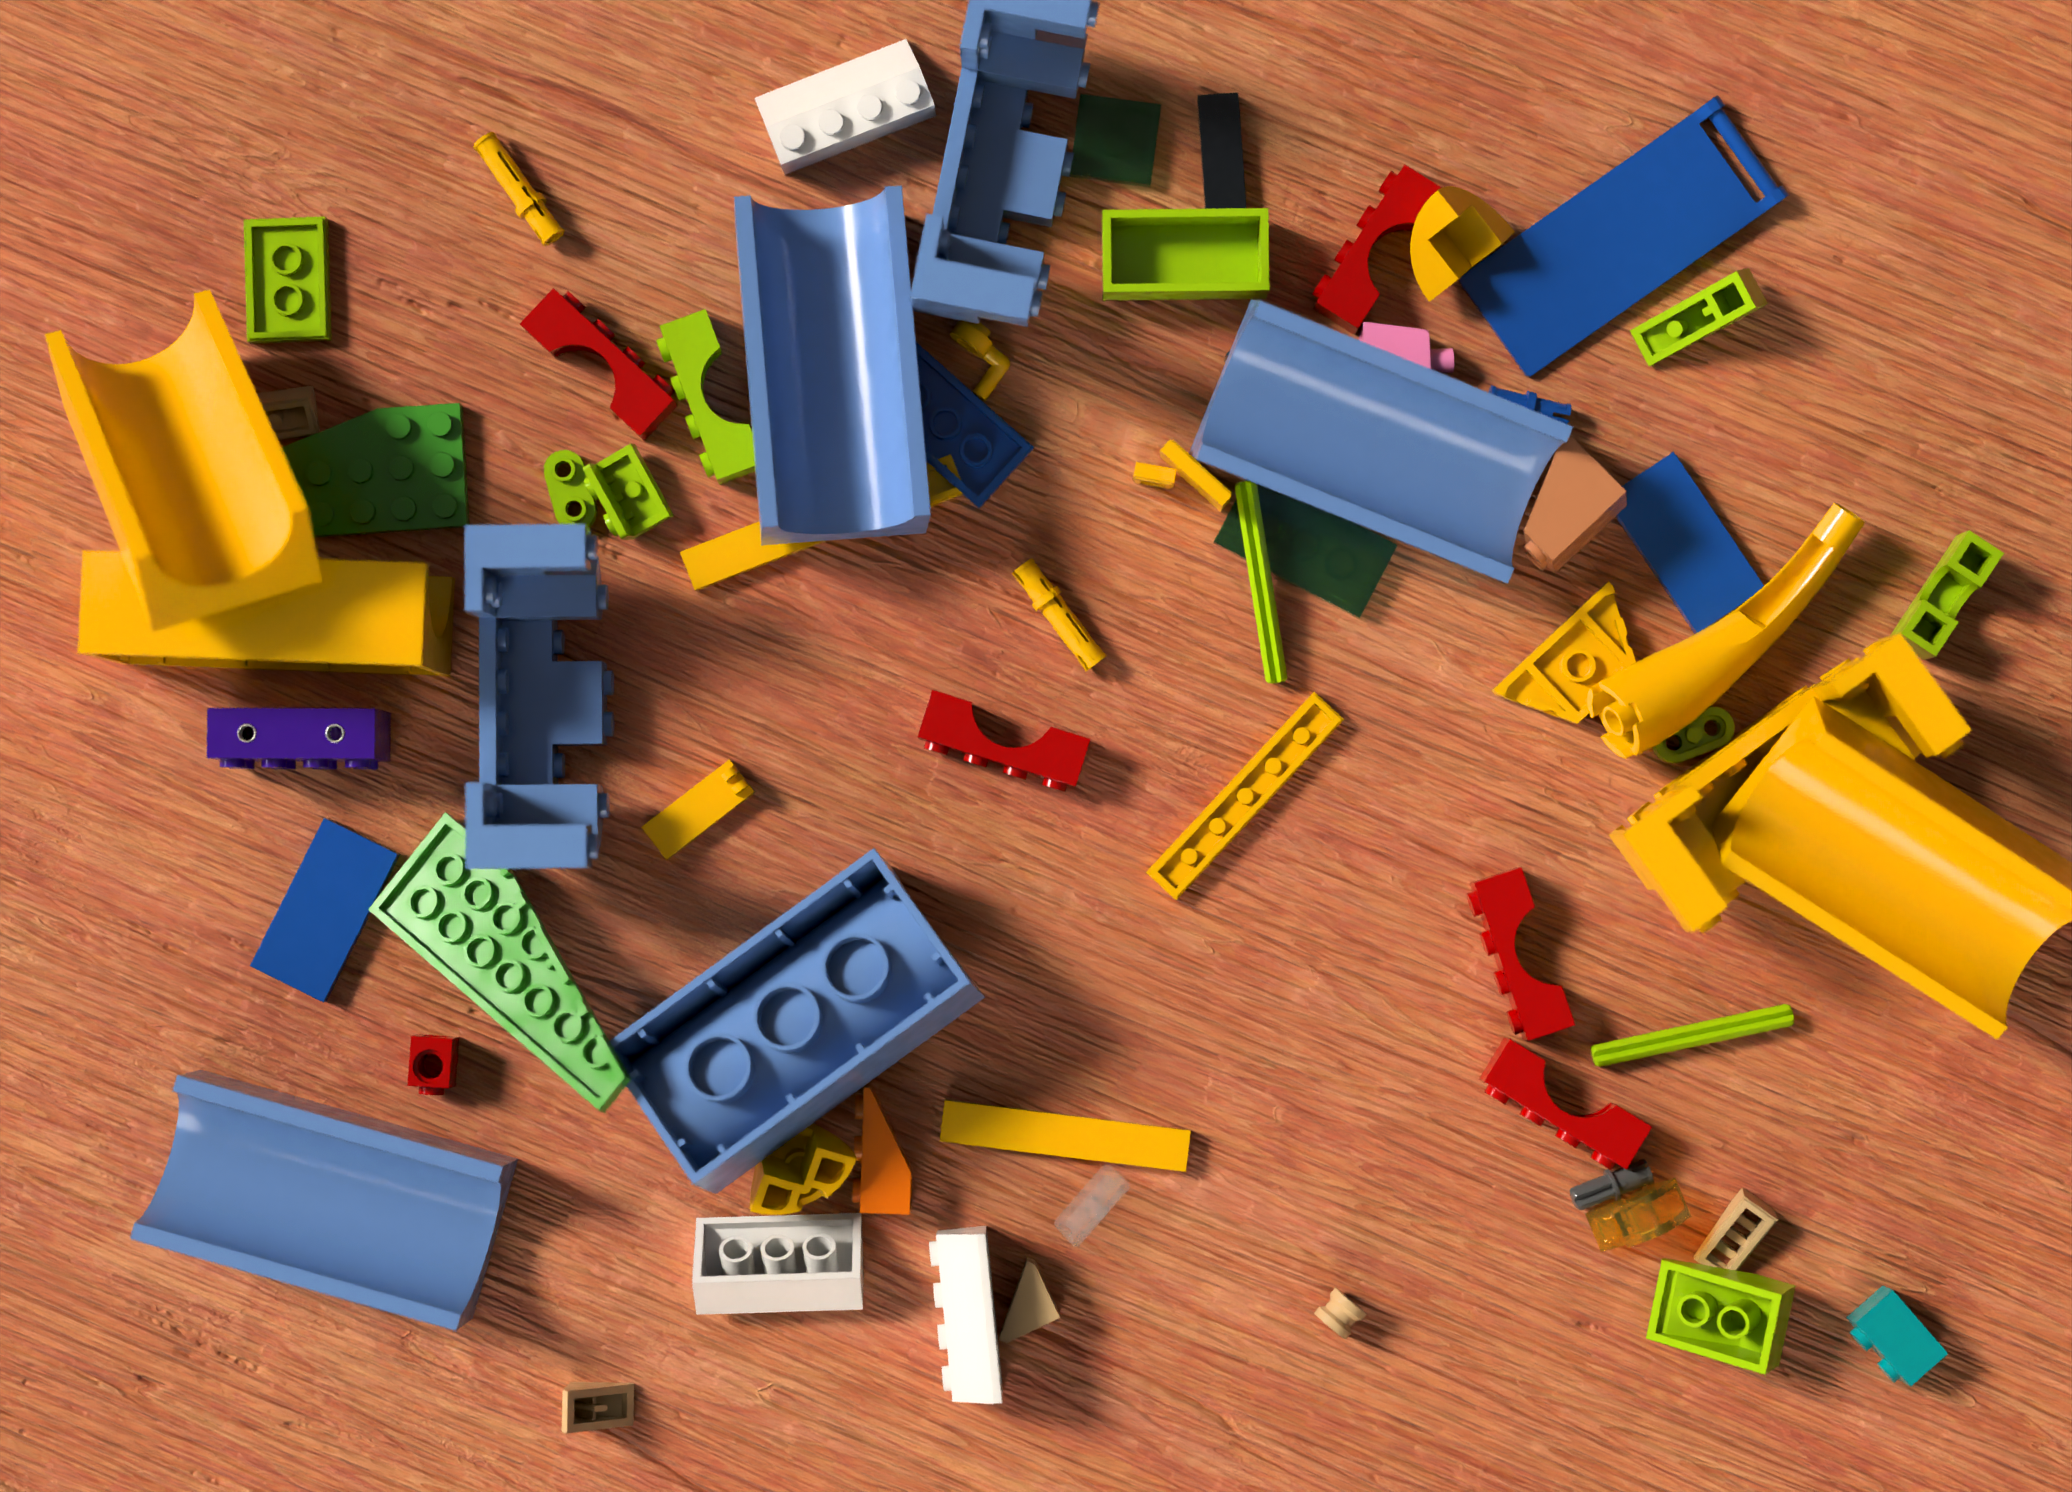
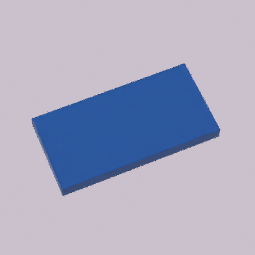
M916 342L926 462L932 465L938 473L980 509L1032 452L1034 447ZM951 454L960 479L938 459Z
M1674 452L1622 486L1627 491V506L1617 514L1616 518L1694 634L1707 628L1744 603L1764 586Z
M324 818L250 966L323 1003L327 1002L371 914L368 909L381 894L400 854L328 818Z

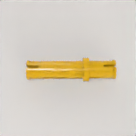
M495 132L487 133L474 143L473 148L478 152L496 180L515 204V213L520 219L525 218L544 247L556 242L563 236L565 230L558 224L546 207V198L541 192L536 193L518 165L501 144Z
M1033 558L1011 573L1034 602L1032 607L1035 611L1040 610L1044 617L1047 618L1085 671H1088L1107 656L1060 596L1062 592L1058 586L1054 587Z

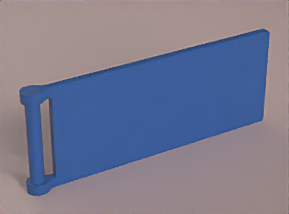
M1718 95L1472 267L1458 280L1526 377H1531L1789 196L1783 185L1778 187L1722 109L1725 104ZM1708 118L1765 196L1757 203L1753 200L1700 123Z

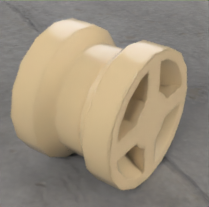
M1336 1287L1330 1293V1301L1326 1306H1319L1314 1312L1320 1320L1345 1340L1351 1334V1326L1356 1321H1362L1367 1315L1365 1311Z

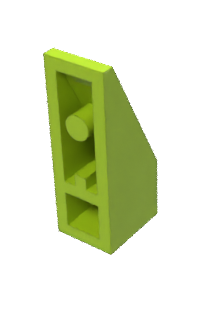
M1746 268L1735 271L1633 328L1630 332L1648 366H1652L1733 324L1768 303L1750 269Z

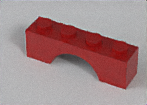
M1405 164L1399 174L1391 171L1378 190L1379 193L1384 195L1383 199L1376 209L1369 205L1356 225L1362 229L1354 243L1347 239L1334 260L1340 266L1333 277L1324 274L1312 295L1318 298L1313 309L1355 335L1380 295L1370 278L1368 270V257L1371 248L1378 240L1390 233L1412 231L1415 220L1423 205L1442 187Z
M553 288L522 320L520 325L555 358L569 352L585 351L596 354L607 361L615 379V392L610 409L645 441L678 406L671 398L675 390L658 374L653 379L641 370L646 363L628 346L623 352L611 342L616 335L599 319L593 324L581 314L586 307L569 291L562 296Z
M935 690L931 692L917 736L918 739L926 741L924 749L946 756L949 748L965 753L963 761L987 768L988 761L1004 765L1002 773L1026 780L1028 773L1044 778L1042 786L1061 792H1066L1067 785L1076 787L1090 742L1089 738L1050 727L1039 740L1030 745L1018 748L1000 746L990 741L979 730L974 719L972 702Z
M1516 867L1469 883L1472 892L1466 894L1473 916H1481L1485 931L1480 933V938L1487 956L1494 954L1499 970L1493 972V976L1500 995H1508L1512 1010L1506 1013L1514 1035L1520 1033L1523 1040L1530 1041L1574 1026L1575 1022L1562 985L1546 984L1534 979L1523 969L1516 955L1515 936L1518 926L1525 915L1535 907L1522 867Z
M1504 1037L1479 1080L1488 1085L1484 1092L1506 1105L1509 1098L1523 1106L1519 1114L1540 1127L1544 1121L1557 1127L1558 1131L1555 1136L1570 1146L1577 1148L1581 1142L1591 1148L1594 1152L1590 1158L1612 1171L1615 1164L1627 1169L1652 1126L1613 1103H1608L1600 1110L1585 1115H1574L1564 1112L1555 1105L1546 1090L1544 1082L1546 1061L1513 1040Z

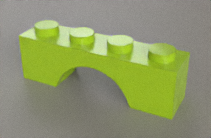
M706 309L660 325L663 337L656 339L664 363L673 361L677 376L670 379L678 400L687 399L692 414L686 415L685 419L692 438L701 437L706 452L699 454L707 477L715 475L720 485L755 472L753 438L750 425L732 423L720 418L709 408L704 398V380L707 371L712 363L722 354Z

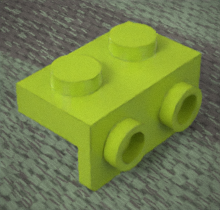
M630 443L596 464L589 463L582 467L587 476L584 479L585 487L594 500H600L606 511V514L603 515L604 521L614 536L619 535L622 540H633L674 516L635 444Z

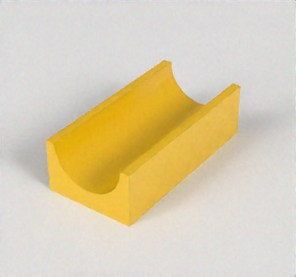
M210 289L194 293L193 314L182 335L165 350L141 361L126 364L96 362L83 357L72 349L65 340L62 330L45 334L65 412L152 632L322 581L307 505Z
M83 550L78 653L128 665L451 676L455 578L429 576V564L318 559L322 578L321 582L152 632L122 553Z
M1812 696L1711 824L1720 861L1723 866L1995 1039H1998L2008 1028L2006 1022L2007 1006L2012 990L2022 970L2049 936L2063 925L2072 921V862L1815 696Z

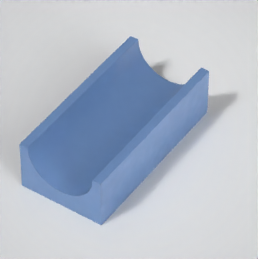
M887 186L877 196L859 203L814 210L772 208L755 202L751 195L735 196V233L761 546L926 533L931 512L913 307L910 299L911 285L902 186Z
M1251 299L1189 454L1199 461L1508 584L1514 570L1512 554L1515 539L1529 499L1548 461L1563 443H1567L1573 427L1261 300Z
M875 848L610 1040L631 1078L627 1088L693 1185L717 1194L985 998L917 907L896 872Z
M205 1070L177 1075L173 1092H176L178 1095L179 1112L171 1152L156 1193L145 1213L134 1223L130 1239L457 1331L473 1319L517 1165V1158Z

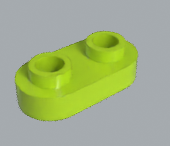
M559 450L552 453L544 464V476L555 517L560 524H586L588 527H591L597 517V505L584 484V479L587 476L582 467L586 465L580 456L570 450ZM563 463H568L571 466V473L567 477H559L557 474L559 465ZM575 502L580 503L582 506L580 515L576 517L569 516V505Z
M1709 707L1695 721L1674 734L1679 740V746L1675 751L1668 749L1666 740L1653 747V751L1664 762H1683L1726 745L1733 737L1734 721L1726 710L1719 707ZM1708 720L1715 722L1717 725V732L1714 736L1708 735L1704 730V725Z

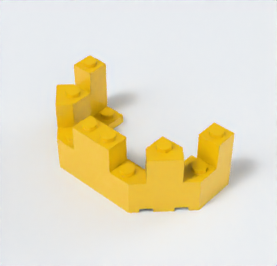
M1901 633L1878 639L1863 650L1866 655L1861 659L1856 657L1851 661L1848 658L1820 676L1821 682L1813 684L1809 688L1805 685L1734 735L1726 745L1715 749L1662 787L1653 795L1656 798L1655 802L1652 804L1649 801L1627 818L1632 825L1630 828L1625 829L1622 824L1608 835L1648 890L1657 891L1685 931L1694 932L1698 929L1702 934L1710 930L1722 920L1719 913L1728 907V903L1739 896L1740 893L1736 888L1746 881L1721 864L1711 824L1812 696L1817 697L1912 760L1921 753L1925 757L1940 754L1942 758H1945L1965 744L1961 738L1969 733L1971 729Z

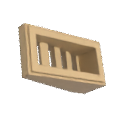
M1742 1187L1703 1241L1693 1259L1702 1265L1737 1271L1778 1221L1776 1211ZM1747 1208L1760 1218L1757 1222H1754L1742 1212ZM1735 1221L1750 1231L1747 1236L1732 1227ZM1724 1235L1740 1245L1737 1251L1721 1240ZM1714 1247L1730 1258L1728 1264H1725L1710 1253Z

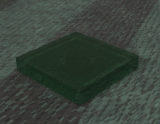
M1080 94L1073 145L1074 157L1070 177L1151 187L1161 104Z

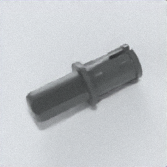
M1640 1159L1638 1162L1629 1165L1627 1169L1620 1168L1612 1172L1606 1169L1603 1171V1176L1572 1187L1570 1189V1197L1574 1206L1578 1210H1584L1612 1198L1615 1201H1619L1623 1194L1646 1185L1654 1184L1650 1167H1645L1647 1166L1646 1160Z

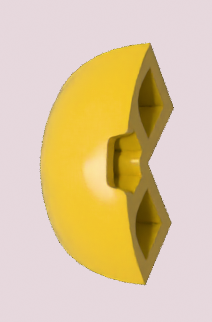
M1446 186L1437 190L1423 205L1413 226L1410 242L1411 264L1417 283L1429 302L1459 280L1468 270L1515 233L1503 217L1490 205L1473 193L1458 187Z
M814 1123L755 1165L750 1195V1212L765 1215L791 1214L801 1211L804 1205L822 1196L825 1198L829 1197L842 1185L853 1169L857 1160L854 1152L847 1144L829 1131Z

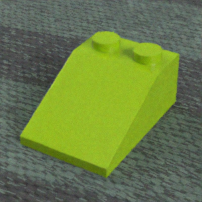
M1663 1258L1646 1339L1766 1375L1780 1365L1796 1285L1754 1273Z

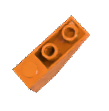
M866 1085L863 1095H856L855 1119L863 1120L862 1136H855L854 1138L856 1161H861V1178H853L852 1201L853 1203H860V1213L910 1215L913 1169L872 1085Z

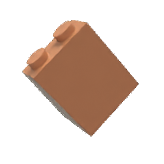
M1571 435L1567 443H1563L1557 449L1524 529L1526 542L1524 548L1527 550L1525 554L1541 571L1548 567L1554 574L1627 506V491Z

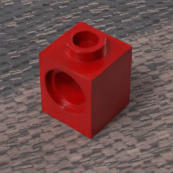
M425 1034L412 1035L407 1086H418V1094L444 1095V1088L455 1087L459 1037ZM429 1054H435L442 1060L443 1069L437 1077L430 1076L424 1069V1060Z

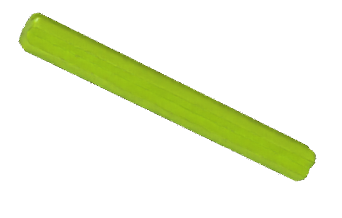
M1241 481L1236 483L1235 493L1265 681L1270 684L1280 683L1287 680V671L1257 483L1252 481Z
M1777 1005L1594 1044L1591 1046V1056L1595 1066H1607L1790 1027L1794 1025V1015L1790 1005Z

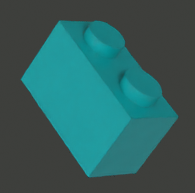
M1881 1286L1846 1317L1854 1327L1849 1332L1865 1351L1872 1347L1882 1359L1877 1363L1878 1367L1893 1383L1899 1379L1905 1384L1912 1386L1948 1354L1900 1297L1886 1286Z

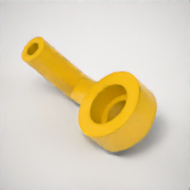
M959 320L950 332V336L967 351L984 359L991 365L972 391L982 401H986L1009 369L1010 360L993 346V343L988 338L991 332L980 322L979 324L967 323Z

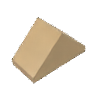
M1027 1257L999 1334V1341L1005 1343L1060 1318V1312L1035 1259Z
M570 1382L563 1389L562 1433L568 1434L633 1425V1383Z

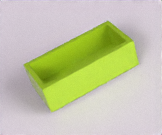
M1268 208L1103 210V300L1266 299L1269 293Z

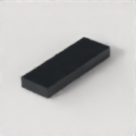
M1239 94L1198 95L1197 106L1205 209L1246 208Z

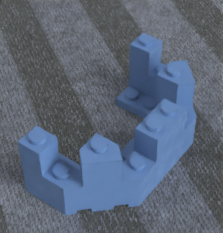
M969 0L960 43L962 68L933 214H926L910 294L913 311L979 324L980 318L1026 327H1028L1030 316L1038 317L1043 293L1038 290H1046L1051 265L1043 264L1044 252L1006 245L1010 223L1003 222V219L1007 218L1052 227L1054 216L1062 217L1066 193L1060 192L1059 188L1062 176L1070 177L1074 153L1067 152L1068 139L1023 131L1021 129L1022 127L1029 128L1034 104L1027 102L1029 90L1076 99L1078 88H1086L1090 70V63L1083 62L1088 36L1086 30L1087 26H1096L1100 2L1093 0Z
M586 524L465 525V611L479 617V782L466 783V869L592 868V859L599 858L603 819L609 818L610 812L609 793H603V787L599 784H558V778H564L565 756L564 753H558V746H607V736H614V713L607 712V695L614 694L613 670L607 671V663L603 661H558V655L564 654L565 637L564 631L558 630L557 620H602L603 610H608V585H602L597 535H591L590 528Z

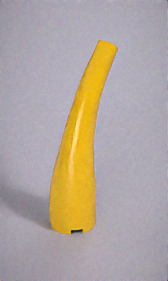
M1834 502L1787 564L1766 585L1737 609L1689 638L1653 653L1591 686L1587 695L1588 710L1591 718L1599 715L1602 724L1608 732L1601 736L1604 743L1615 754L1627 759L1655 747L1695 721L1788 629L1825 584L1866 522L1853 512Z

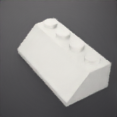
M907 39L755 97L756 104L784 175L936 116L935 104Z
M861 1213L696 1218L692 1276L696 1315L863 1310L864 1274Z
M987 1226L937 1230V1241L929 1242L931 1266H939L941 1282L933 1283L935 1308H943L945 1324L937 1325L940 1350H948L949 1366H942L944 1391H952L953 1402L1002 1403L1003 1385Z

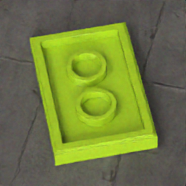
M325 216L243 219L247 342L255 344L332 341L328 219Z

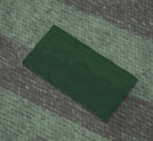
M1257 484L1271 574L1359 619L1397 545L1352 521ZM1236 499L1213 543L1246 560Z

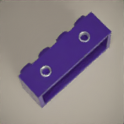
M207 708V758L220 760L221 768L255 769V761H261L262 768L296 769V762H303V768L330 770L337 769V762H345V768L377 770L378 762H390L391 713L376 708Z

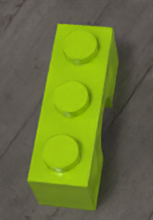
M1970 530L1956 535L1891 635L1901 633L1915 654L1922 660L1936 657L1959 623L1955 618L1961 607L1975 590L1982 588L2004 553Z

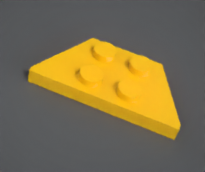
M1609 581L1606 582L1491 691L1502 698L1567 722L1578 724L1589 714L1587 695L1590 687L1636 663L1633 650L1629 646L1626 637L1627 630L1623 617H1620L1616 604L1613 585Z

